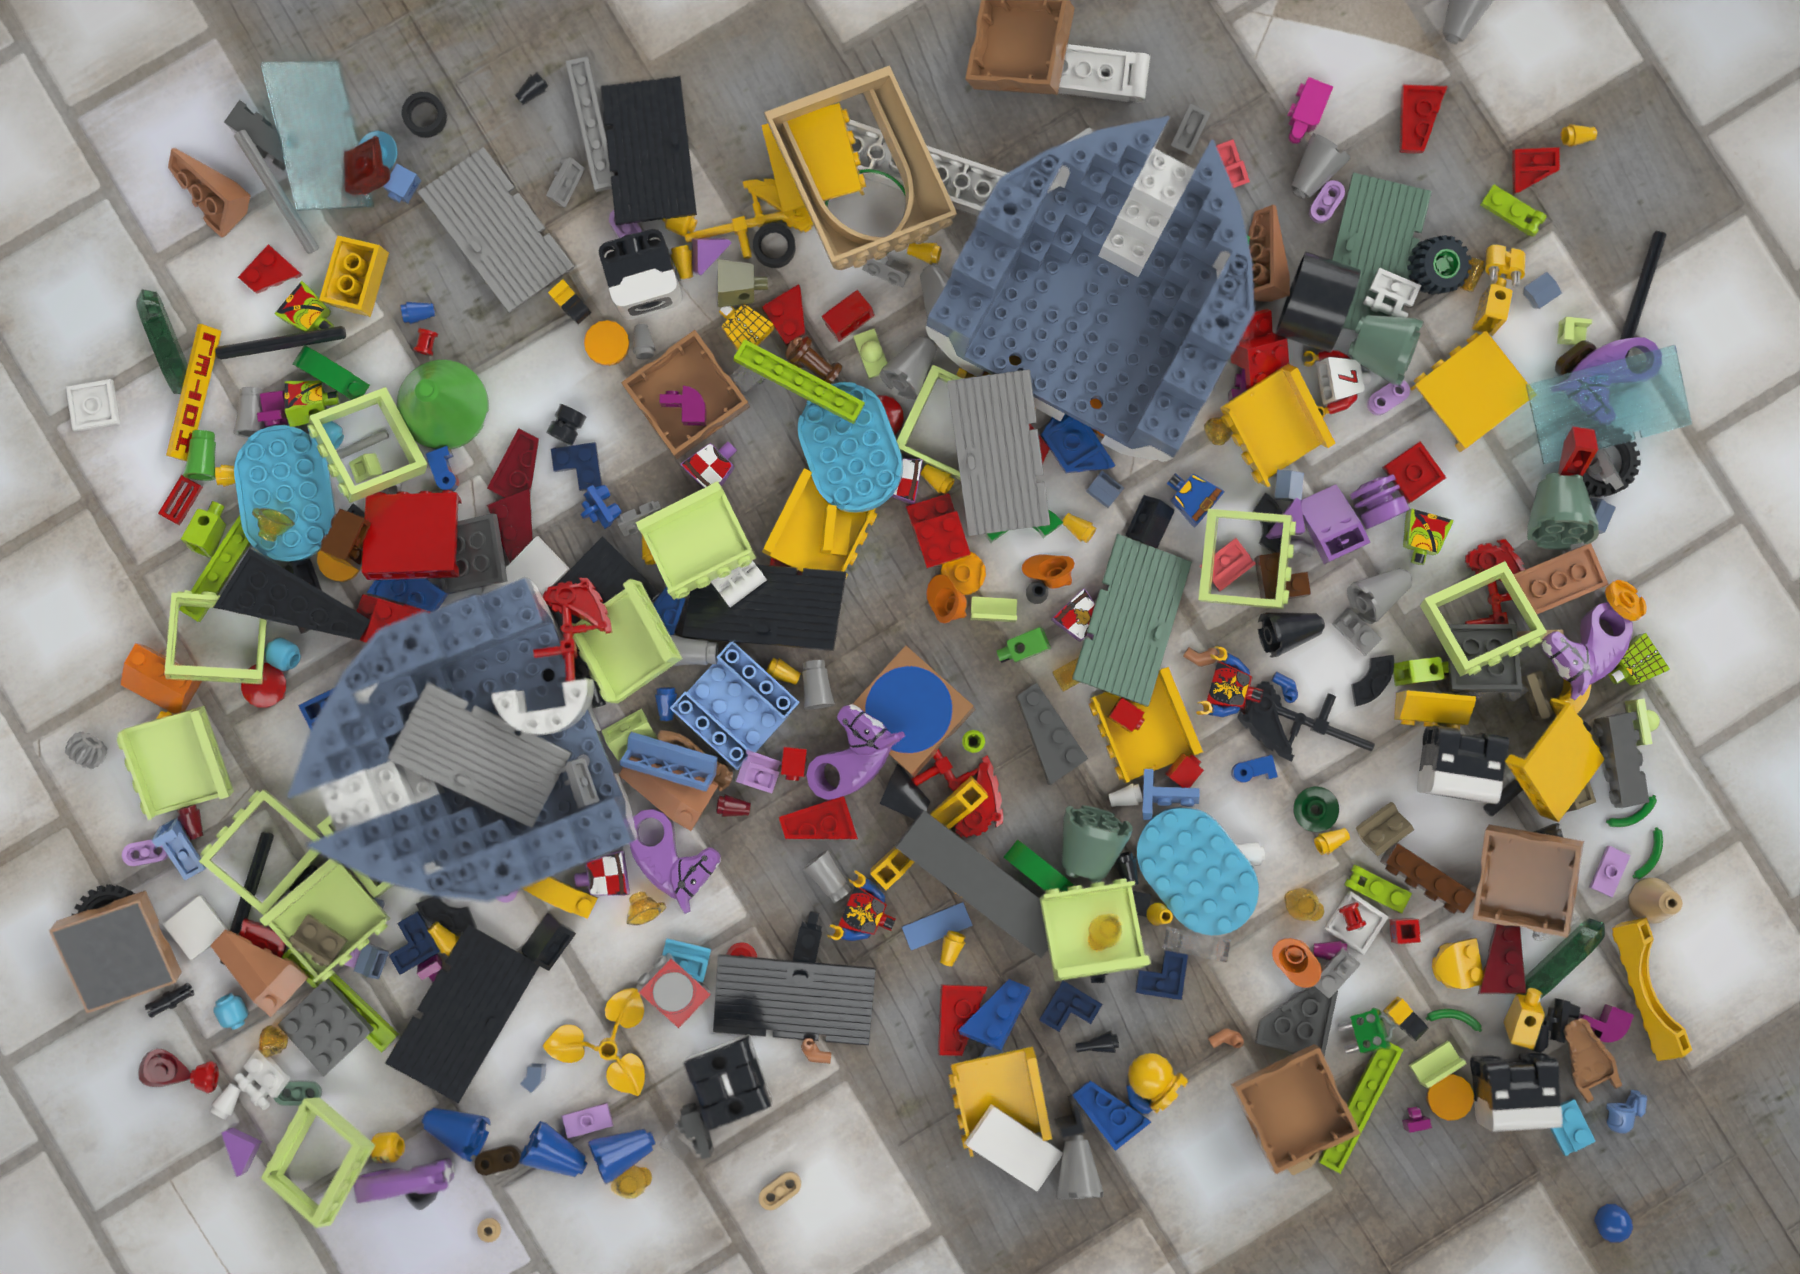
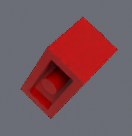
M1572 426L1563 443L1558 471L1560 476L1581 475L1583 477L1598 451L1595 430Z

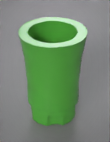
M194 430L192 432L187 463L183 473L184 477L201 481L216 480V442L214 432Z

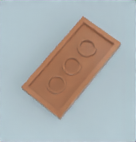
M1591 543L1513 574L1536 614L1609 585Z

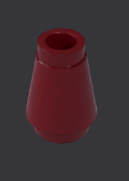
M726 794L718 796L716 814H721V817L749 816L751 803Z
M196 804L177 810L179 814L177 818L190 840L204 835L202 832L200 809H197Z

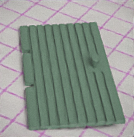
M1352 173L1332 260L1360 269L1361 274L1342 328L1355 331L1359 320L1362 317L1366 318L1367 315L1389 317L1388 314L1381 311L1375 312L1370 310L1371 307L1363 304L1366 296L1375 299L1377 293L1370 291L1369 288L1379 268L1410 280L1409 275L1412 272L1407 269V266L1411 265L1408 258L1414 255L1411 251L1414 247H1418L1417 244L1420 242V239L1413 238L1414 232L1422 233L1432 191ZM1384 297L1382 302L1393 307L1396 301Z
M1117 534L1102 581L1103 584L1109 587L1107 591L1099 590L1087 632L1094 636L1092 640L1084 639L1072 679L1148 707L1192 562Z

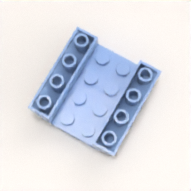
M730 642L717 656V664H712L696 683L676 700L670 709L736 770H739L743 760L747 759L748 754L746 751L749 750L756 753L800 702L737 644Z

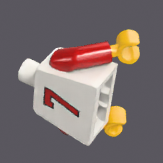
M1332 350L1330 353L1321 351L1319 354H1315L1313 351H1306L1303 354V357L1311 356L1313 358L1312 361H1305L1303 363L1306 367H1311L1315 361H1319L1316 363L1323 405L1327 404V407H1317L1322 411L1323 418L1325 414L1330 413L1332 415L1347 410L1357 400L1358 394L1364 392V384H1369L1371 381L1370 373L1368 371H1361L1359 362L1352 360L1348 355L1339 350Z

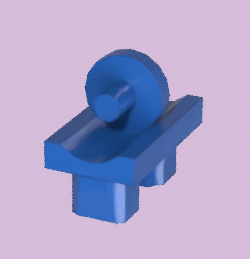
M592 485L587 488V492L584 493L586 501L582 503L585 511L580 514L583 519L590 517L593 523L599 520L604 529L610 527L613 521L622 513L621 509L616 503L608 507L604 504L603 500L610 497V492L606 485L596 488Z

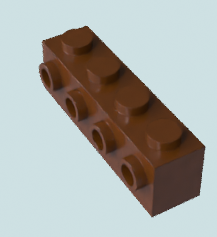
M1399 843L1390 847L1380 860L1386 866V871L1394 876L1401 875L1405 878L1404 882L1415 889L1419 887L1425 891L1424 895L1433 901L1439 900L1444 904L1443 908L1453 914L1456 912L1464 914L1476 895Z

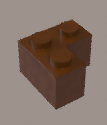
M339 509L338 513L331 520V528L328 534L321 541L320 550L332 559L360 570L363 555L362 543L371 523L365 518Z
M1280 552L1259 555L1254 558L1261 599L1276 600ZM1308 572L1291 574V580L1286 581L1285 589L1289 590L1288 599L1311 595Z

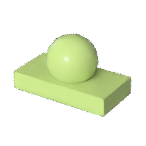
M875 329L853 336L868 378L871 379L879 376L887 361Z
M1645 698L1625 701L1626 713L1636 711L1637 720H1633L1634 729L1639 730L1640 736L1636 746L1652 744L1651 732L1660 725L1658 714L1652 710H1646Z

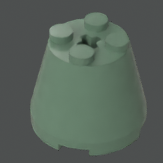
M1367 315L1366 318L1362 317L1355 330V333L1359 334L1358 338H1355L1354 342L1351 343L1348 355H1351L1353 360H1356L1391 384L1401 386L1405 378L1404 374L1410 365L1421 334L1416 331L1420 330L1424 321L1405 317Z
M1558 473L1547 474L1546 479L1542 480L1537 486L1527 525L1528 540L1536 541L1538 547L1554 550L1571 549L1573 544L1584 542V544L1588 545L1595 541L1599 536V524L1583 477L1581 475L1560 476Z
M1082 805L1081 809H1074V807L1068 806L1063 817L1062 865L1066 869L1065 873L1075 878L1079 876L1088 878L1093 883L1101 882L1102 879L1106 878L1129 841L1133 826L1128 821L1120 822L1114 817V813L1085 805Z

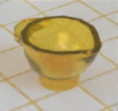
M256 508L252 511V515L257 518V525L260 528L258 535L267 541H276L278 536L284 534L295 525L288 516L277 510Z
M1298 888L1285 894L1286 908L1294 919L1317 921L1323 917L1324 906L1319 902L1318 896L1312 890Z
M644 891L637 892L629 898L631 905L628 909L626 923L628 925L648 923L658 917L666 909V905L664 902L657 903L653 898L648 897Z
M1104 914L1097 916L1091 921L1088 943L1092 949L1102 951L1105 948L1113 947L1119 942L1122 936V924L1119 916L1116 914Z
M633 1165L612 1181L611 1190L625 1199L637 1198L651 1184L652 1174L645 1167Z

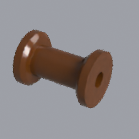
M806 336L793 349L787 361L791 364L799 361L818 378L831 384L839 375L843 366L839 362L832 365L829 364L811 348L812 339Z

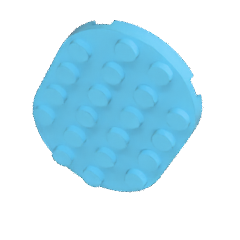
M834 383L831 385L865 402V406L856 422L852 424L808 400L798 421L799 440L809 469L812 472L811 475L815 486L829 504L835 505L843 511L855 513L869 511L884 504L898 488L903 474L902 454L886 410L879 398L868 388L866 389L855 383Z
M287 425L266 427L252 434L237 453L234 464V478L241 524L250 544L260 553L271 559L293 562L307 559L320 551L321 541L328 534L331 528V520L336 511L330 472L327 466L328 462L325 457L322 458L317 449L318 443L314 440L310 441L309 434L303 430Z
M1174 807L1158 813L1146 824L1137 846V860L1144 878L1179 922L1190 930L1204 935L1227 934L1247 922L1257 905L1259 896L1258 878L1249 860L1212 816L1199 809Z

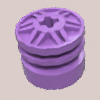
M1394 474L1373 479L1361 485L1355 492L1350 494L1352 500L1361 496L1363 498V501L1354 505L1355 508L1366 506L1368 509L1360 516L1366 530L1410 510L1404 496L1396 498L1392 496L1400 486L1396 485L1388 488L1387 484L1396 480Z

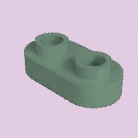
M289 1081L285 1088L290 1090V1096H285L283 1089L278 1097L273 1098L280 1105L299 1106L304 1098H321L322 1089L314 1081ZM308 1089L313 1090L314 1095L312 1097L308 1096Z

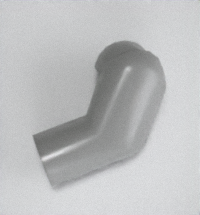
M1298 539L1290 541V544L1294 545L1293 554L1300 552L1309 557L1312 555L1315 546Z

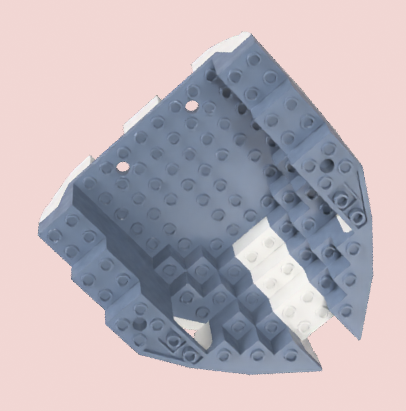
M1169 116L1097 130L1049 149L1002 176L979 214L975 229L955 262L951 276L931 310L926 323L929 338L934 340L940 349L963 370L978 377L982 376L985 371L990 374H999L1030 369L1034 406L1036 409L1059 421L1062 420L1064 414L1104 434L1105 436L1101 443L1121 454L1143 459L1159 460L1161 462L1171 460L1179 451L1200 409L1207 401L1225 364L1233 354L1254 314L1252 259L1241 206L1214 140L1210 141L1195 170L1158 151L1155 147L1170 118ZM1016 355L1021 359V363L1019 365H1012L1009 362V357ZM1099 399L1102 407L1099 409L1093 408L1090 405V400Z
M522 578L486 594H474L433 612L423 611L379 629L342 674L313 724L287 798L290 799L320 790L336 830L335 833L306 844L307 847L378 881L432 896L490 902L637 839V831L627 793L619 773H614L598 734V731L601 729L591 704L581 720L572 727L557 733L535 735L571 752L567 762L577 760L582 754L589 757L588 769L599 802L578 808L573 796L572 785H565L564 783L566 780H569L568 774L563 772L559 775L532 828L387 759L427 682L468 701L465 710L469 712L476 705L500 718L502 717L497 711L492 698V694L514 690L516 692L524 691L527 712L566 707L563 683L566 682L565 659H563L562 655L534 658L533 649L561 646L560 641L564 640L552 612L532 580ZM546 669H552L555 673V677L551 682H547L543 678V672ZM516 729L514 734L519 736L522 731Z

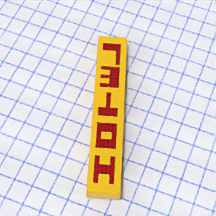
M203 324L197 325L166 456L187 462L192 432L198 430L215 361V348L218 347L221 330Z

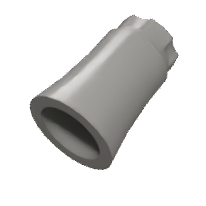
M242 387L240 389L237 418L233 432L235 435L249 438L255 432L265 428L264 421L258 422L257 413L263 412L260 393H263L261 388Z
M671 635L682 657V660L673 666L717 664V642Z
M811 660L802 663L804 670L802 672L804 709L814 710L834 706L835 702L831 693L825 661Z
M828 850L819 854L802 868L822 889L825 895L830 897L833 903H836L851 891L847 880L839 871Z

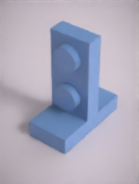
M1144 769L1143 820H1151L1153 818V803H1157L1160 806L1179 803L1185 807L1199 804V788L1154 787V769Z
M176 817L160 826L151 841L156 848L159 846L163 847L185 881L202 872L206 867L199 862L201 859L199 854L182 830L183 826Z

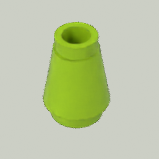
M970 730L964 734L962 744L968 752L977 753L983 749L985 738L980 731ZM970 738L977 740L976 746L969 744Z

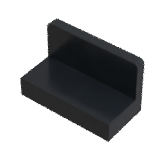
M1143 495L1125 536L1148 546L1158 548L1175 510L1160 499Z
M547 913L521 951L534 964L550 971L576 933L569 927L561 924L553 915Z

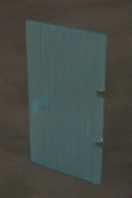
M261 62L262 73L296 211L374 207L367 174L360 169L356 162V150L359 142L353 118L344 114V112L351 110L339 62Z
M1676 345L1526 384L1543 464L1561 460L1563 443L1572 426L1595 430L1599 450L1635 440L1634 432L1639 431L1640 437L1643 438L1692 425Z

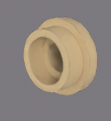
M493 1218L484 1219L478 1225V1236L484 1242L495 1241L501 1233L499 1222ZM491 1227L493 1233L490 1235L486 1234L485 1228Z

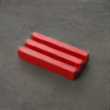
M181 474L158 514L180 526L203 486ZM184 483H188L170 514H167ZM190 493L189 497L187 498L177 517L174 518L177 512L179 511L180 507L182 506L183 502L185 501L186 497Z

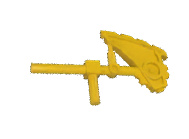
M753 179L742 182L744 189L748 188L749 193L752 194L754 218L745 219V216L733 218L732 223L687 233L685 239L687 243L692 242V238H709L735 232V235H738L743 259H748L752 257L746 234L748 228L762 227L765 224L782 220L783 223H787V227H794L800 233H806L814 225L806 207L796 209V215L787 217L784 214L774 179H763V181ZM757 197L770 204L779 212L763 215Z

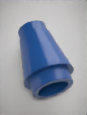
M406 302V304L401 305L404 323L409 322L413 324L435 316L433 303Z
M657 688V693L654 695L660 721L673 720L674 712L670 707L677 699L675 688Z

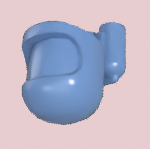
M1631 1090L1626 1103H1608L1606 1105V1109L1609 1111L1608 1127L1616 1133L1624 1134L1630 1132L1634 1126L1635 1115L1642 1117L1646 1113L1647 1096L1641 1094L1640 1091Z

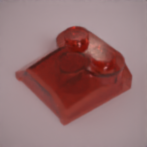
M373 136V138L360 145L344 151L346 193L366 195L388 183L390 180V170L388 166L383 164L379 137Z

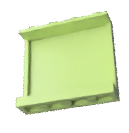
M718 481L636 522L668 588L667 591L673 599L684 598L690 594V591L696 588H704L711 583L710 581L718 577H726L732 570L738 567H746L752 563V560L756 559L730 502Z
M629 579L623 583L625 587L623 591L604 603L608 612L607 616L611 621L612 633L606 634L605 631L602 632L594 629L587 630L584 633H577L573 636L580 650V657L587 663L591 678L597 682L600 688L601 697L609 703H620L682 660L678 649L641 581ZM582 619L576 624L572 623V626L584 624L589 626L591 624Z
M204 706L124 728L117 733V744L124 751L126 757L125 766L129 772L131 771L134 779L132 781L134 791L139 793L141 799L140 808L142 813L146 814L148 820L159 814L218 797L224 799L234 792Z
M330 858L259 920L265 927L269 925L315 977L312 981L316 983L320 979L324 982L335 972L332 969L338 963L341 966L347 963L352 958L350 953L356 948L360 951L369 944L370 940L368 938L374 932L378 936L388 927L386 922L391 918L342 863ZM308 914L348 939L336 959L329 966L325 964L324 966L318 965L311 959L313 956L307 952L301 953L292 947L293 943L289 941V938L295 934Z
M1126 879L1114 880L1111 885L1097 882L1090 884L1091 888L1082 889L1081 885L1068 887V891L1059 892V889H1051L1045 891L1046 894L1040 897L1055 981L1144 968L1150 965L1149 955L1144 953L1132 886L1135 885L1134 881L1127 882Z

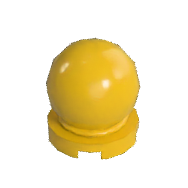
M1145 1053L1135 1058L1128 1070L1129 1084L1135 1094L1143 1099H1151L1149 1106L1156 1114L1159 1112V1108L1162 1111L1165 1110L1179 1096L1176 1091L1180 1085L1185 1087L1188 1079L1182 1073L1173 1075L1170 1063L1166 1058L1157 1053Z

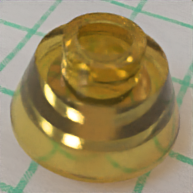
M1221 417L1211 418L1204 424L1206 436L1214 445H1224L1233 434L1231 428L1224 424Z
M271 1025L263 1028L259 1039V1050L264 1057L280 1054L283 1049H286L288 1037L284 1035L283 1030Z

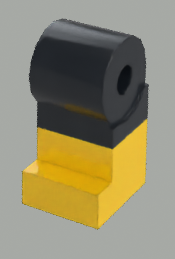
M564 279L548 292L559 307L578 325L592 313Z
M1397 996L1383 1010L1415 1042L1429 1029L1403 998Z

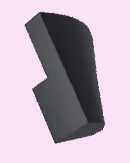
M897 764L879 804L915 820L920 814L921 809L927 811L930 800L918 786H915L902 766Z

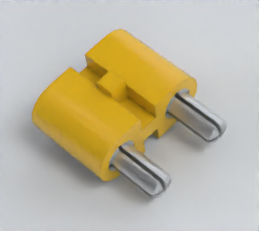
M1489 246L1486 250L1485 271L1490 275V282H1497L1498 277L1502 273L1505 274V279L1512 280L1513 287H1519L1520 280L1525 276V252L1511 248L1510 252H1508L1505 246Z

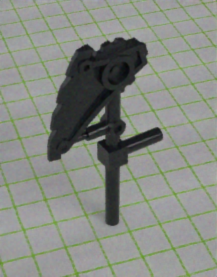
M1261 681V684H1257L1255 687L1263 690L1260 703L1247 700V713L1243 714L1240 710L1237 717L1246 729L1249 727L1253 737L1258 741L1261 739L1266 748L1271 751L1275 750L1280 757L1291 762L1295 756L1291 754L1293 750L1291 746L1302 724L1310 727V731L1321 735L1328 734L1371 752L1375 746L1373 742L1329 725L1330 722H1327V719L1336 699V696L1330 693L1326 696L1319 717L1312 719L1304 713H1297L1282 707V703H1280L1281 697L1279 694H1276L1273 685H1270L1269 682ZM1278 715L1294 721L1289 741Z

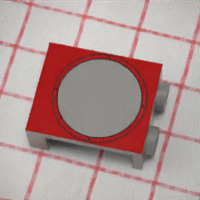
M670 953L665 957L663 955L660 956L654 963V968L649 973H644L637 982L638 992L678 1028L711 995L709 989L702 982H697L675 962Z

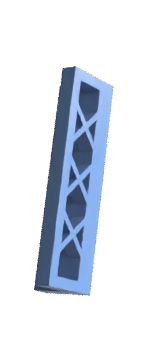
M631 732L628 736L627 751L620 760V766L706 792L716 776L718 757ZM631 756H634L641 760L634 762L629 759ZM657 763L661 764L663 767L654 768L651 767V765ZM681 770L684 773L678 775L674 774L672 771ZM701 776L706 778V780L701 782L695 780L694 777Z

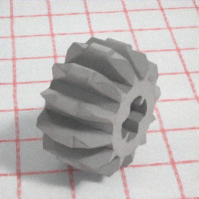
M79 732L74 733L70 737L65 747V753L76 764L93 769L103 763L108 748L103 745V741L91 736L90 733Z

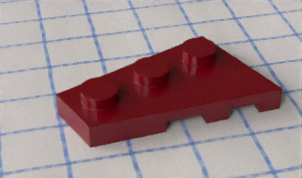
M518 428L487 489L504 498L531 489L539 438Z
M531 489L487 505L490 514H497L501 542L510 563L533 540Z
M1496 924L1478 994H1525L1526 986L1520 926Z

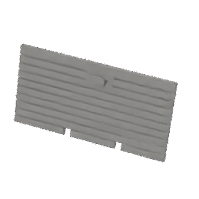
M483 147L419 190L418 194L508 313H510L561 276L571 271L575 266L550 233L542 237L540 232L545 229L544 225L519 193L514 196L510 195L509 192L515 187Z
M1030 369L947 381L968 535L1050 525L1045 482H1036V476L1044 475L1038 429H1029V423L1037 422Z
M427 682L387 759L532 828L561 774L560 769L565 766L571 752L535 734L522 731L518 736L514 734L516 728L504 719L476 705L469 712L465 710L468 701Z

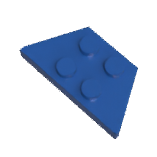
M1064 414L1061 421L1052 417L1041 435L1066 474L1112 469L1116 466L1091 427Z

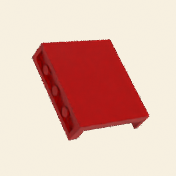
M443 490L441 493L420 491L415 494L399 491L396 494L377 492L367 496L365 500V519L371 523V526L363 541L362 574L367 580L459 578V568L456 565L458 504H462V500L458 493L452 490Z

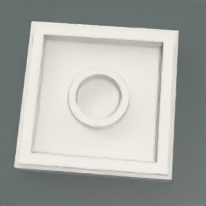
M112 379L66 386L72 431L79 432L120 424L114 381Z
M1348 891L1324 929L1364 955L1389 917L1353 892ZM1358 902V910L1362 920L1366 921V925L1352 931H1347L1344 916L1342 913H1339L1338 909Z
M199 895L163 923L190 961L208 949L225 929L229 930L203 895Z

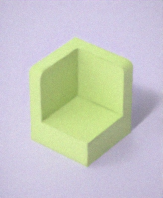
M1563 318L1559 321L1557 344L1576 345L1580 341L1586 340L1587 327L1592 325V319Z

